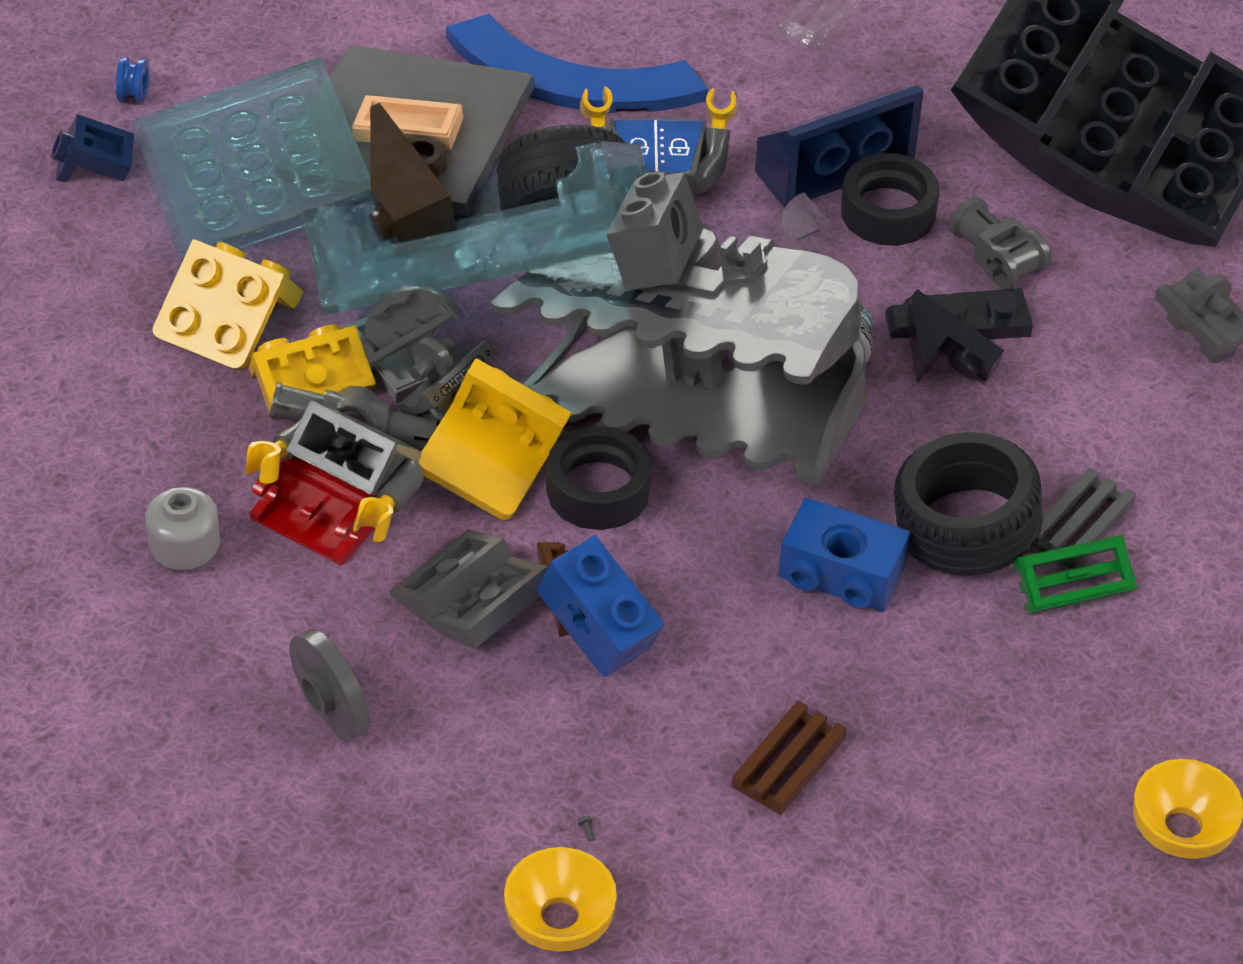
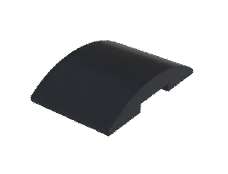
M1007 0L951 89V92L981 129L1020 164L1048 184L1087 207L1174 240L1215 247L1243 199V70L1211 51L1203 62L1120 14L1118 10L1124 0Z

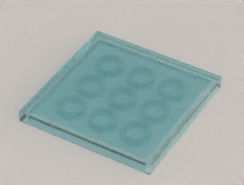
M321 57L131 120L181 264L193 239L216 247L219 241L238 249L373 203L370 189V174Z

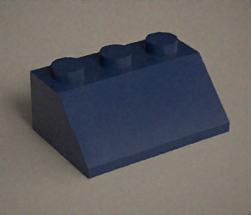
M919 85L886 92L757 138L755 172L786 209L842 189L844 176L851 165L865 156L879 153H896L915 158L924 90Z

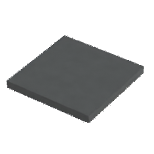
M349 45L276 169L277 182L300 189L373 201L370 189V143L355 142L352 134V126L365 95L462 105L464 118L451 151L445 150L447 168L438 177V180L451 195L454 215L468 217L535 88L533 74Z

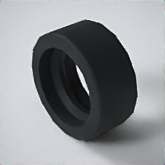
M879 153L865 156L852 164L844 176L841 217L847 228L863 240L878 245L900 246L916 242L929 233L936 221L939 182L932 170L918 159L896 153ZM891 188L910 194L918 200V203L903 209H884L869 203L861 195L874 189Z
M591 426L579 428L566 434L557 441L549 452L546 469V493L550 506L563 520L586 529L606 530L617 528L636 519L648 505L652 463L647 449L633 435L613 427ZM601 462L613 464L624 469L631 476V480L628 484L617 490L593 492L573 485L566 476L569 471L582 464Z

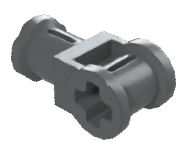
M977 196L968 198L961 203L950 218L948 224L949 231L959 238L964 237L975 246L973 261L1002 290L1013 288L1017 285L1018 278L1031 271L1040 273L1049 268L1051 264L1050 248L1038 231L1033 228H1025L1014 217H1010L1002 222L999 221L988 211V204Z

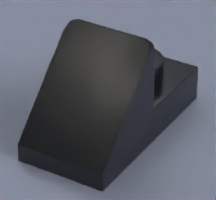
M919 289L914 292L909 302L906 318L917 382L924 377L942 353L948 356V362L960 374L968 378H973L976 375L982 380L987 381L998 368L1004 350Z

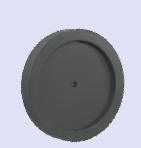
M308 629L293 637L289 646L292 667L304 697L311 708L322 717L342 741L350 742L366 733L370 724L367 703L357 678L338 648L328 637L316 629Z

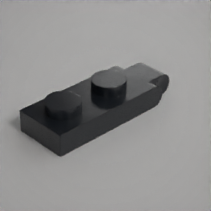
M1022 288L927 295L989 340L1031 337L1033 324ZM911 297L907 298L904 304L890 306L885 311L891 339L910 338L906 312Z

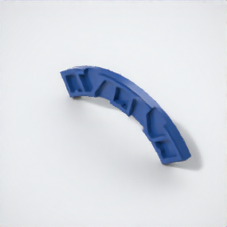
M490 13L446 27V39L470 64L533 74L535 88L530 97L557 106L580 110V101L587 88L589 103L594 107L604 106V86L609 88L613 96L608 113H615L616 109L646 108L647 112L681 108L706 101L708 88L686 60L632 69L602 68L576 64L539 52L522 43L500 26Z

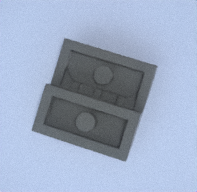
M468 529L389 592L393 599L438 633L476 649L540 597L536 589L548 566L511 557L504 538Z

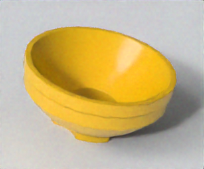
M1190 759L1167 760L1151 767L1138 781L1133 796V817L1143 837L1159 850L1179 858H1206L1220 853L1236 837L1243 819V799L1234 782L1222 771L1210 764ZM1184 813L1197 820L1201 831L1193 837H1180L1168 829L1165 820L1173 814Z
M566 847L543 849L523 858L509 874L504 889L506 914L511 927L529 944L543 950L555 952L573 951L595 942L608 929L617 903L616 884L610 871L591 854ZM565 903L577 911L578 919L570 927L564 929L552 928L543 921L541 916L543 910L551 904Z

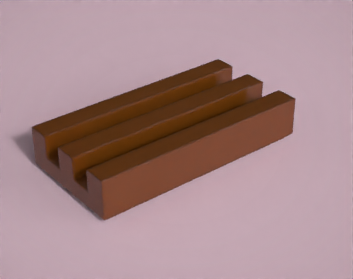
M799 700L736 771L732 778V787L780 816L846 739L847 728L837 722L831 727L826 724L827 716L818 711L814 716L807 713L808 705ZM800 724L804 726L757 783H751ZM816 735L822 736V741L775 796L768 793Z

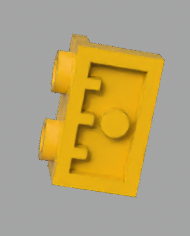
M330 324L313 330L309 333V338L289 343L287 338H279L268 341L258 347V352H254L252 355L249 371L252 378L257 377L269 414L277 382L283 383L282 385L325 394L326 389L339 392L349 386H362L371 391L374 390L376 383L364 353L356 325L340 329L339 325Z

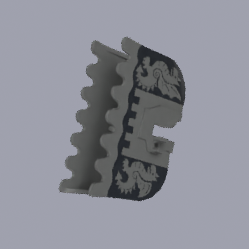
M702 224L704 229L678 283L626 291L606 235L610 226L580 232L566 238L491 301L492 310L503 315L517 314L529 306L540 305L542 306L540 309L542 322L551 326L563 325L574 319L564 339L523 384L541 395L550 397L558 405L572 412L567 421L569 423L581 421L593 413H602V426L618 428L624 432L630 431L637 425L647 424L650 425L648 430L649 438L652 443L658 446L672 445L684 437L696 436L698 437L696 441L697 451L703 457L716 458L723 456L734 448L746 449L744 454L745 462L748 467L754 470L769 469L780 461L793 460L795 461L793 466L794 474L798 480L810 484H818L824 479L838 449L867 405L865 352L858 340L862 320L858 280L845 264L829 256L809 251L775 247L774 242L770 239L750 235L737 249V237L729 236L720 246L711 227ZM630 327V328H628V329H626V330H623V331L617 333L618 331H620V330L623 329V328ZM587 328L590 334L597 337L613 335L560 361ZM733 350V363L735 367L730 372H725L722 369V362L727 358L729 351Z

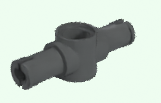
M277 382L269 417L272 418L278 417L297 422L302 419L310 400H313L341 413L356 411L365 417V423L418 450L424 449L437 424V419L435 418L428 419L390 410V404L379 402L377 396L371 390L362 386H349L339 392L326 389L325 394L282 385L283 383Z

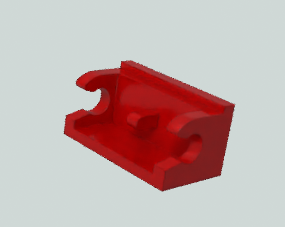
M297 456L289 460L283 457L280 458L279 478L277 481L264 484L258 478L252 488V493L264 497L258 500L250 511L251 520L340 566L344 564L375 529L371 526H362L357 532L353 531L360 502L364 498L375 497V495L368 494Z

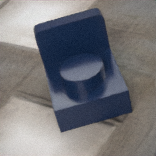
M77 114L68 132L61 130L58 133L52 148L51 159L58 161L56 180L67 182L74 167L77 165L95 173L124 181L131 169L134 133Z

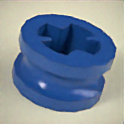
M128 57L120 58L116 74V95L118 101L126 102L128 97H134L136 102L144 103L150 80L148 59L140 58L137 63H132Z

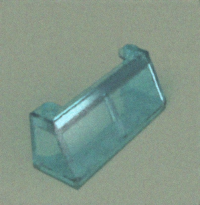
M599 141L578 146L576 151L579 161L576 168L566 178L556 180L559 198L455 221L457 231L392 245L389 240L381 242L377 237L369 218V214L375 211L374 205L364 208L324 205L303 210L324 316L375 306L391 291L409 285L431 287L437 291H443L613 253L606 233L634 180L647 174L641 144Z

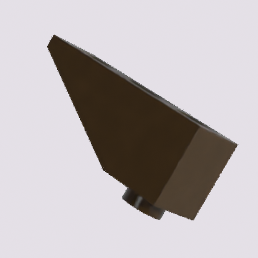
M380 102L371 106L370 189L375 211L369 214V218L380 241L385 242L389 240L402 258L457 232L451 195Z

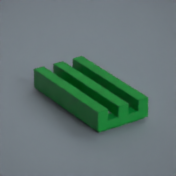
M1123 534L1022 556L1013 561L1015 572L1019 571L1022 581L1019 582L1021 594L1025 593L1028 603L1024 605L1028 614L1138 589ZM1109 551L1114 552L1116 559L1041 577H1035L1033 569ZM1119 572L1121 577L1120 581L1041 598L1039 591L1040 589Z

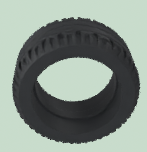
M558 125L524 134L511 142L503 150L498 158L496 167L500 208L506 220L525 232L543 236L575 235L580 232L611 225L634 182L632 156L627 143L609 130L590 125Z
M963 432L931 440L908 456L907 460L900 467L895 480L894 503L897 527L911 531L908 547L909 553L915 559H918L919 562L926 564L929 568H934V570L963 576L981 575L1000 570L1003 567L1009 566L1018 557L1024 556L1030 550V547L1034 545L1040 533L1043 521L1039 472L1033 460L1030 459L1029 455L1022 448L1002 437L978 432ZM968 489L990 491L1008 500L1003 506L993 512L969 518L943 515L929 507L933 502L949 493Z

